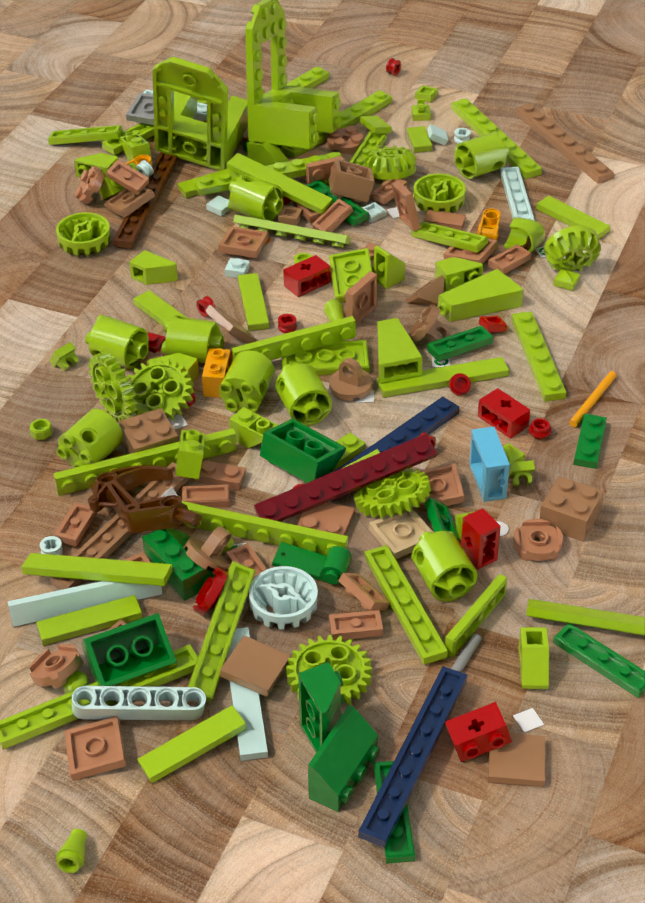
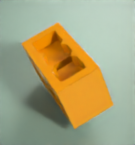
M209 348L202 374L203 397L221 398L219 387L231 366V351L229 349Z

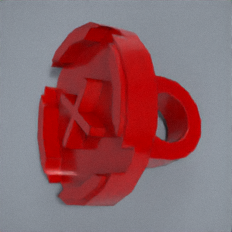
M220 567L214 569L213 573L216 575L214 578L209 577L205 581L195 599V603L198 605H194L193 610L201 616L210 607L215 609L227 579L228 572Z

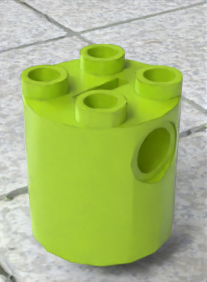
M494 131L458 143L454 151L455 165L464 178L472 179L504 167L510 152L508 146L504 145L498 133Z
M246 174L241 175L236 181H231L229 185L230 198L228 209L252 218L273 221L283 208V191L278 185Z
M99 315L92 330L85 337V343L88 344L91 355L94 356L105 351L110 353L111 357L114 356L116 362H120V365L127 369L138 367L140 360L146 357L149 350V336L144 328L109 316Z
M177 315L165 322L164 332L167 334L166 341L162 344V354L181 353L197 358L199 363H205L209 348H224V336L217 322Z
M251 350L242 351L236 355L219 387L220 397L225 403L227 410L235 412L243 407L253 412L258 410L275 376V367L265 355Z
M287 364L282 368V372L276 380L275 389L291 419L293 418L306 426L321 422L329 414L332 408V400L314 367L307 364Z
M98 408L92 409L59 437V447L56 449V452L60 458L66 459L73 468L100 462L123 442V432L116 419L106 411Z
M424 532L419 537L420 541L413 549L411 559L430 593L438 601L444 602L454 601L463 597L476 583L478 575L475 567L453 532Z

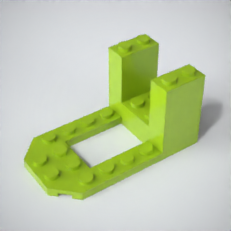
M262 0L253 5L251 13L254 14L252 21L247 22L245 28L248 141L310 149L318 142L319 133L317 131L333 133L339 129L341 125V117L339 116L341 99L339 98V92L286 86L288 77L286 74L287 56L285 55L287 38L285 37L287 26L285 12L278 0ZM271 39L272 90L264 94L262 88L263 70L261 61L263 59L261 44Z
M174 56L156 64L152 70L155 150L170 154L171 156L177 155L178 158L218 171L226 169L227 162L232 158L248 128L247 100L232 95L228 101V87L209 67ZM197 98L207 101V123L193 119L197 112Z

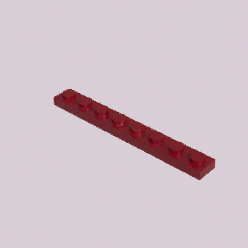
M424 434L254 505V510L260 518L281 522L380 481L383 478L433 459L437 456V452L428 435Z

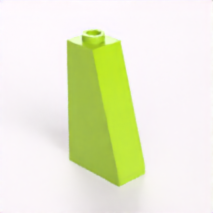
M495 269L440 294L438 307L440 308V314L450 322L520 307L523 302L524 289L500 270Z
M393 318L377 321L379 382L384 383L421 376L422 356L399 319Z

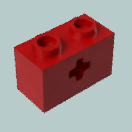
M314 255L283 269L284 286L299 298L331 283V266L319 256Z
M499 388L479 399L478 417L492 427H495V429L511 439L529 427L531 410Z
M484 508L469 513L463 517L461 546L477 570L498 560L501 526Z
M496 702L445 721L460 762L476 758L481 754L501 748L512 742L507 725Z

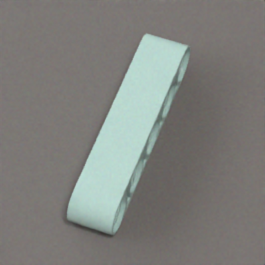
M81 686L75 689L72 694L73 714L79 719L104 720L115 716L119 720H197L203 715L206 703L205 693L195 687ZM85 699L91 703L87 706H81L78 704V701ZM108 700H115L118 702V704L115 706H108L105 704V702ZM141 700L145 705L138 707L133 702ZM167 700L170 701L173 705L169 707H164L160 704V702ZM196 701L199 703V706L190 707L187 702Z

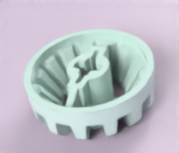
M289 566L273 567L258 574L251 583L249 589L250 610L253 611L254 618L260 622L264 621V625L271 628L276 623L280 630H284L285 624H291L293 628L299 626L300 621L303 623L308 622L311 619V615L317 610L318 589L316 582L308 573L301 569ZM266 606L273 607L274 613L268 612Z

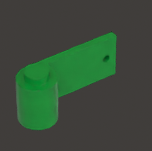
M281 542L273 559L272 566L295 567L305 571L314 579L336 585L340 584L339 579L341 575L347 573L352 560V554L344 547L333 546L326 556Z

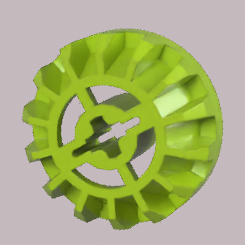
M384 146L382 149L376 148L375 151H370L365 158V167L372 168L375 179H401L411 176L416 172V156L410 149H405L403 146L400 148Z
M435 173L425 175L414 184V202L425 213H427L428 209L434 210V212L455 213L464 205L466 186L462 180L449 174Z
M75 213L63 218L56 226L59 247L68 254L73 253L77 257L80 254H85L88 257L91 252L98 254L101 249L104 250L111 240L108 220L96 213Z
M571 226L559 230L546 241L544 246L546 259L551 268L558 271L561 269L570 270L571 272L575 269L583 271L585 265L590 267L593 261H596L599 257L601 250L596 231L587 226Z

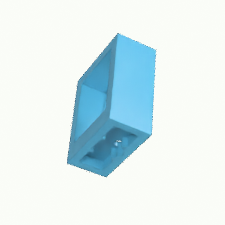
M495 427L471 430L469 465L483 502L506 499L510 464Z

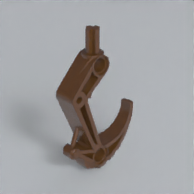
M139 465L117 468L99 474L94 484H90L93 493L88 498L90 510L99 512L102 508L113 507L130 533L175 528L184 523L199 527V521L203 519L202 515L188 510L187 505L182 503L181 497L178 495L137 502L128 493L133 488L150 481L165 480L171 482L174 479L172 470L167 467Z

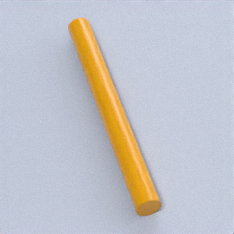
M610 371L571 418L569 421L570 426L577 427L582 421L584 414L590 411L617 377L614 371Z

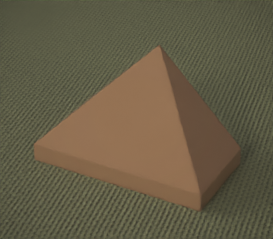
M443 275L429 281L406 298V303L438 305L439 295L444 291Z

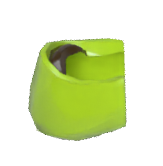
M514 217L509 227L511 232L504 248L509 249L518 244L529 252L534 251L545 239L543 225L531 219Z

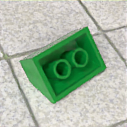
M292 418L263 433L260 456L268 460L269 463L277 465L287 473L308 483L330 474L345 453L346 447Z
M168 528L155 530L142 537L144 553L151 563L172 564L173 572L167 582L184 601L197 595L205 581L209 577L214 578L216 575L213 574L214 568L208 566L205 570L187 556V549H184V546L190 537L185 532Z
M159 613L85 638L81 643L89 668L99 686H114L177 662Z
M329 662L298 673L300 726L315 753L342 716L341 704H343L341 687H343V680L338 671L334 672Z
M348 705L308 764L309 799L336 812H339L344 803L348 804L354 793V787L357 783H362L367 773V767L371 762L373 763L377 760L380 753L378 734L351 705Z

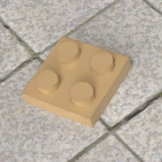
M412 507L411 512L405 510L401 516L395 513L392 518L386 515L383 519L379 518L369 523V531L382 546L388 545L395 559L412 553L414 547L420 541L419 537L424 532L430 531L433 533Z

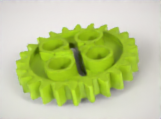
M105 351L92 356V359H89L90 364L88 366L90 371L88 373L92 376L90 379L93 383L92 389L96 392V398L101 400L100 405H104L105 411L109 412L116 421L136 416L137 408L135 405H137V402L134 399L136 394L132 392L133 385L129 382L130 378L126 377L125 369H121L120 362H116L115 357H111L110 353Z
M158 358L156 364L150 360L149 366L141 363V370L134 368L136 374L128 375L130 384L133 385L132 392L136 394L134 397L137 405H135L137 408L136 416L162 408L166 417H170L174 421V414L182 415L180 409H188L186 401L193 400L190 394L194 393L192 388L194 383L189 372L186 371L183 365L179 366L177 361L171 363L168 358L165 363L162 362L161 358Z
M412 467L383 478L380 481L356 490V493H354L356 507L360 513L364 512L365 516L371 514L372 518L380 515L381 519L386 515L392 518L395 513L401 516L405 510L411 512V507H420L419 502H426L425 497H429V492L431 491L429 478L425 472L420 473V469L413 471Z
M328 635L327 640H323L321 636H318V642H314L309 638L308 646L300 643L299 651H292V657L288 658L286 674L287 683L291 685V692H297V699H299L298 673L327 662L330 663L334 672L338 671L342 677L343 687H341V695L346 704L351 705V698L360 700V692L366 693L367 686L371 685V659L367 658V651L360 652V644L352 647V639L344 643L342 642V636H339L337 640H333L331 635Z

